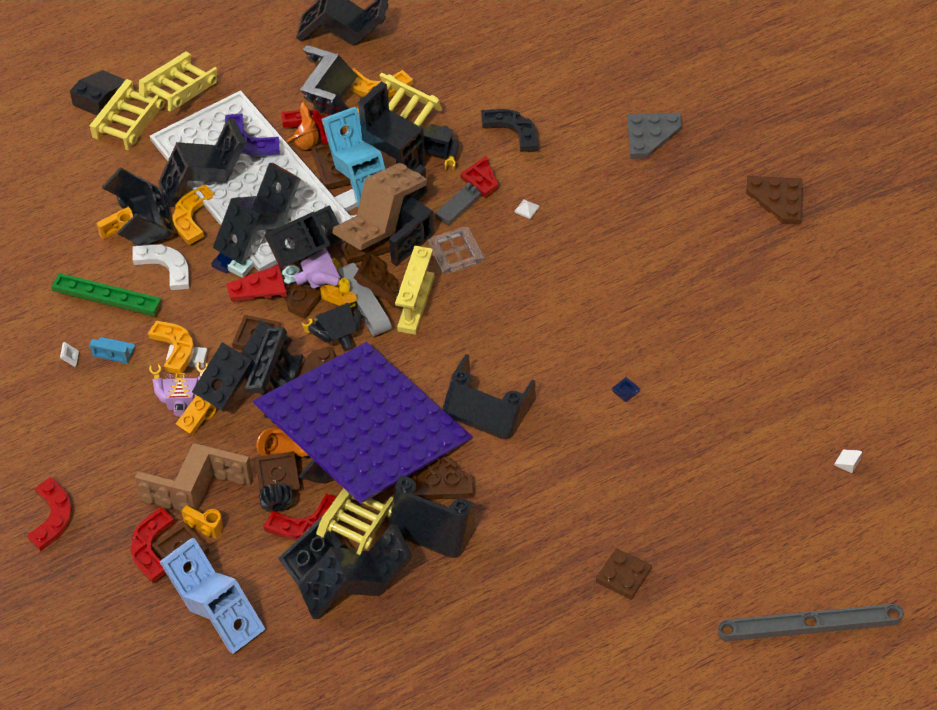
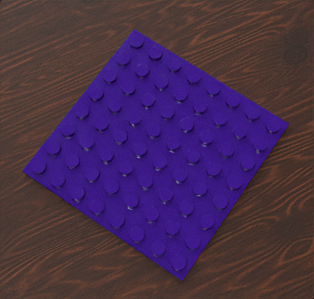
M368 342L349 350L253 401L269 419L360 504L396 484L401 475L408 477L470 441L473 437Z

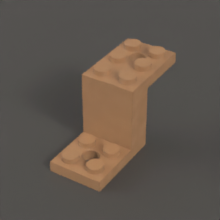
M397 163L365 178L357 216L333 227L332 233L359 250H363L393 235L396 230L403 197L426 186L427 179L401 163Z
M193 443L175 481L139 471L135 476L140 500L143 502L161 505L167 509H177L182 512L186 505L198 511L213 476L220 480H229L240 485L245 484L249 486L253 481L248 456Z

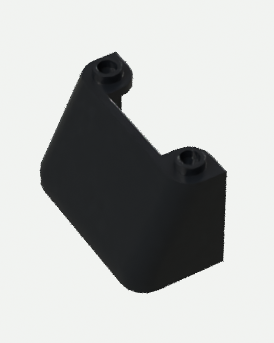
M401 475L395 486L389 527L390 525H397L404 540L450 558L459 557L476 531L474 503L466 499H456L449 508L414 495L416 490L415 481Z

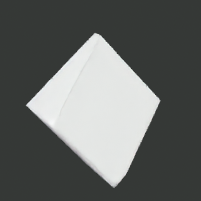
M843 449L834 465L853 473L861 460L862 451Z

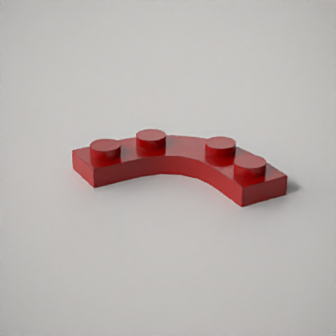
M300 110L281 112L283 128H293L301 125L302 116ZM310 110L311 119L315 121L322 144H329L322 118L328 116L320 115L319 111Z
M51 477L35 488L36 493L50 507L49 517L43 524L27 535L28 540L40 552L66 531L70 524L72 511L67 493Z
M326 493L317 510L306 518H291L272 511L263 526L264 531L282 538L298 540L316 521L324 516L337 497Z
M162 507L145 518L137 526L132 535L130 548L134 564L152 583L166 574L159 562L161 560L152 551V544L162 532L175 523L174 518Z

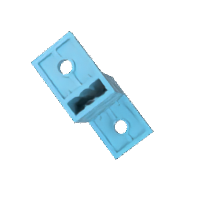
M353 107L322 118L335 168L350 179L357 207L359 208L365 178L384 170L385 165L381 152L372 145L362 141L360 117L357 108ZM343 126H347V127H348L347 133L344 134V135H341V134H340V129H341Z

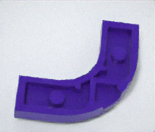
M243 113L225 115V123L228 118L235 119L245 139L246 145L241 153L250 156L280 155L279 137H252L244 131Z

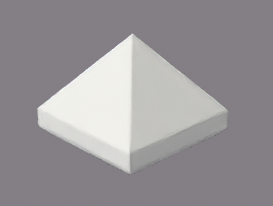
M523 199L516 208L515 213L531 219L540 206Z
M63 342L60 359L75 367L79 350Z

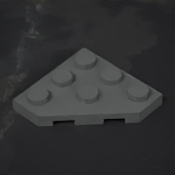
M680 113L628 114L627 126L630 159L649 158L653 151L666 144L672 135L678 134L682 126Z

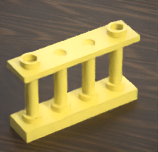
M184 52L140 79L139 95L146 97L153 92L168 100V111L171 112L217 83V68L214 67L205 72L192 65L191 54ZM190 71L199 77L194 80L183 73ZM178 78L187 83V85L182 87L171 80ZM166 85L169 88L175 90L176 92L170 94L162 90L160 87Z
M380 74L382 82L387 84V90L392 88L397 91L389 103V110L393 111L405 94L412 99L400 116L407 118L418 101L426 105L414 123L421 126L432 108L441 112L442 107L437 97L429 96L396 80L390 74Z
M126 79L90 124L92 138L99 140L105 133L123 139L125 150L129 151L159 110L164 107V98L157 94L154 98L150 96L142 97L138 92H135L133 82ZM134 98L149 104L145 109L128 104V101ZM122 110H126L140 116L134 121L118 114ZM115 121L131 128L125 133L109 126Z
M414 246L395 302L396 306L404 307L397 326L398 332L415 335L417 333L435 278V273L427 272L433 253L431 248Z
M343 488L321 518L316 534L324 537L328 531L331 532L333 530L360 543L356 554L361 555L364 549H369L373 541L372 537L386 517L390 518L393 497H390L386 504L372 498L363 502L380 511L377 515L352 503L351 500L355 498ZM348 509L373 521V523L369 525L344 513V510ZM336 520L346 522L366 533L362 536L337 524Z

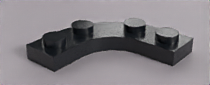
M509 109L481 110L482 128H510L518 135L520 152L538 151L536 128L529 118L526 119L520 115V112Z

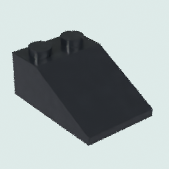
M104 70L80 79L70 90L72 104L98 116L126 79Z
M321 518L278 558L298 586L331 547L352 549L344 537L333 530L331 532L328 531L324 537L317 535L316 532Z

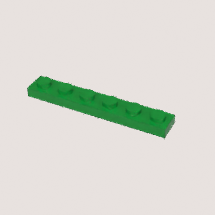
M62 273L57 275L51 286L54 292L154 317L162 304V299L159 297Z

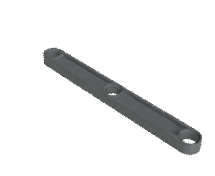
M896 604L728 619L723 620L718 625V636L724 641L894 626L901 623L903 609ZM895 611L899 614V617L891 618L887 613ZM813 619L816 625L808 626L805 624V620ZM730 627L733 629V632L725 634L722 632V628Z

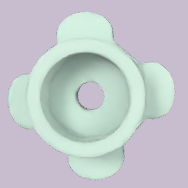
M294 265L286 267L282 271V275L285 276L284 282L286 284L296 282L294 275L300 272V268Z

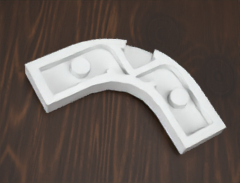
M161 244L133 246L134 265H163L170 272L171 290L189 289L188 265L181 253Z

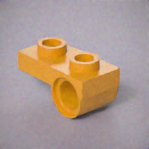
M127 207L97 222L101 238L104 239L118 232L133 217L131 209Z
M324 284L320 286L321 298L332 304L340 306L349 303L350 305V303L357 301L356 293L350 291L347 293L341 292L339 290L340 285Z
M196 395L176 425L193 436L204 420H210L214 416L216 407Z
M187 505L183 508V521L188 527H194L208 537L211 536L215 539L219 537L223 530V523L218 510L209 509L202 514Z

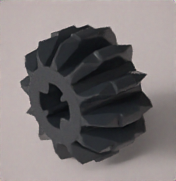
M284 483L264 486L260 490V505L267 512L288 509L293 505L291 487Z

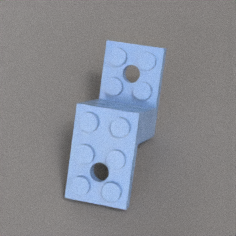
M195 538L189 539L159 561L189 611L210 619L230 653L234 654L265 630L236 579L215 572ZM190 561L192 565L191 570L184 572V564ZM237 619H241V627L235 630L234 622Z

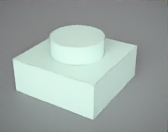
M247 258L245 264H239L233 260L228 265V271L243 278L254 267V261Z

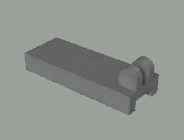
M468 182L466 186L435 213V217L450 226L481 198V192L478 191V187Z

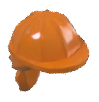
M304 101L300 105L302 123L294 132L293 137L286 141L287 144L292 143L300 150L311 149L318 141V129L316 128L315 121L311 119L310 110Z
M279 427L268 428L258 437L256 448L260 456L292 451L300 457L308 456Z

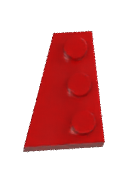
M279 265L226 284L232 302L254 300L256 297L268 299L275 295L288 297Z

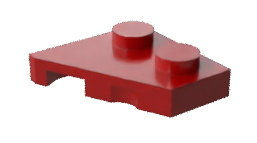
M487 156L460 173V178L464 182H469L473 186L478 187V191L481 192L484 198L498 189V182L496 177H494V172L489 165Z

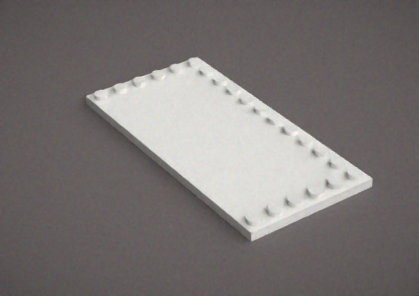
M241 90L150 135L151 142L167 161L176 142L215 145L225 125V115L243 113L244 131L252 137H279L280 155L250 156L241 153L227 183L188 181L187 185L191 190L205 184L214 193L212 199L208 201L205 199L203 202L204 206L220 225L231 198L257 196L269 163H275L301 178L284 225L329 205L339 224L352 218ZM279 182L276 185V189L278 192L281 191V185ZM199 190L196 191L197 196L202 199L204 197ZM274 229L257 231L247 258L254 261V267L258 271L278 264L264 234ZM234 234L232 239H233V241H234L235 244H236V243H237V237H236V235ZM286 239L285 245H286L288 248H290V246H289V244H288V242H287V239Z

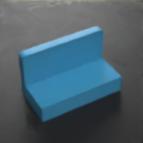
M100 337L99 340L92 339L89 344L93 357L128 364L135 349V344Z

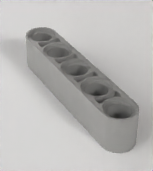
M355 263L336 269L340 276L339 279L347 278L350 282L349 291L356 293V308L372 336H377L391 330L389 318L373 292L366 286L358 284L354 279L358 270Z

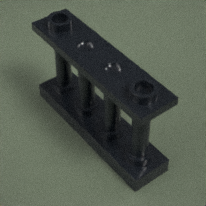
M284 327L267 329L245 386L248 394L260 393L263 396L268 393L266 389L268 383L274 390L297 377L304 356L302 354L291 355L283 344L287 335ZM279 353L284 358L283 365L278 360ZM274 368L279 373L277 380L272 374Z

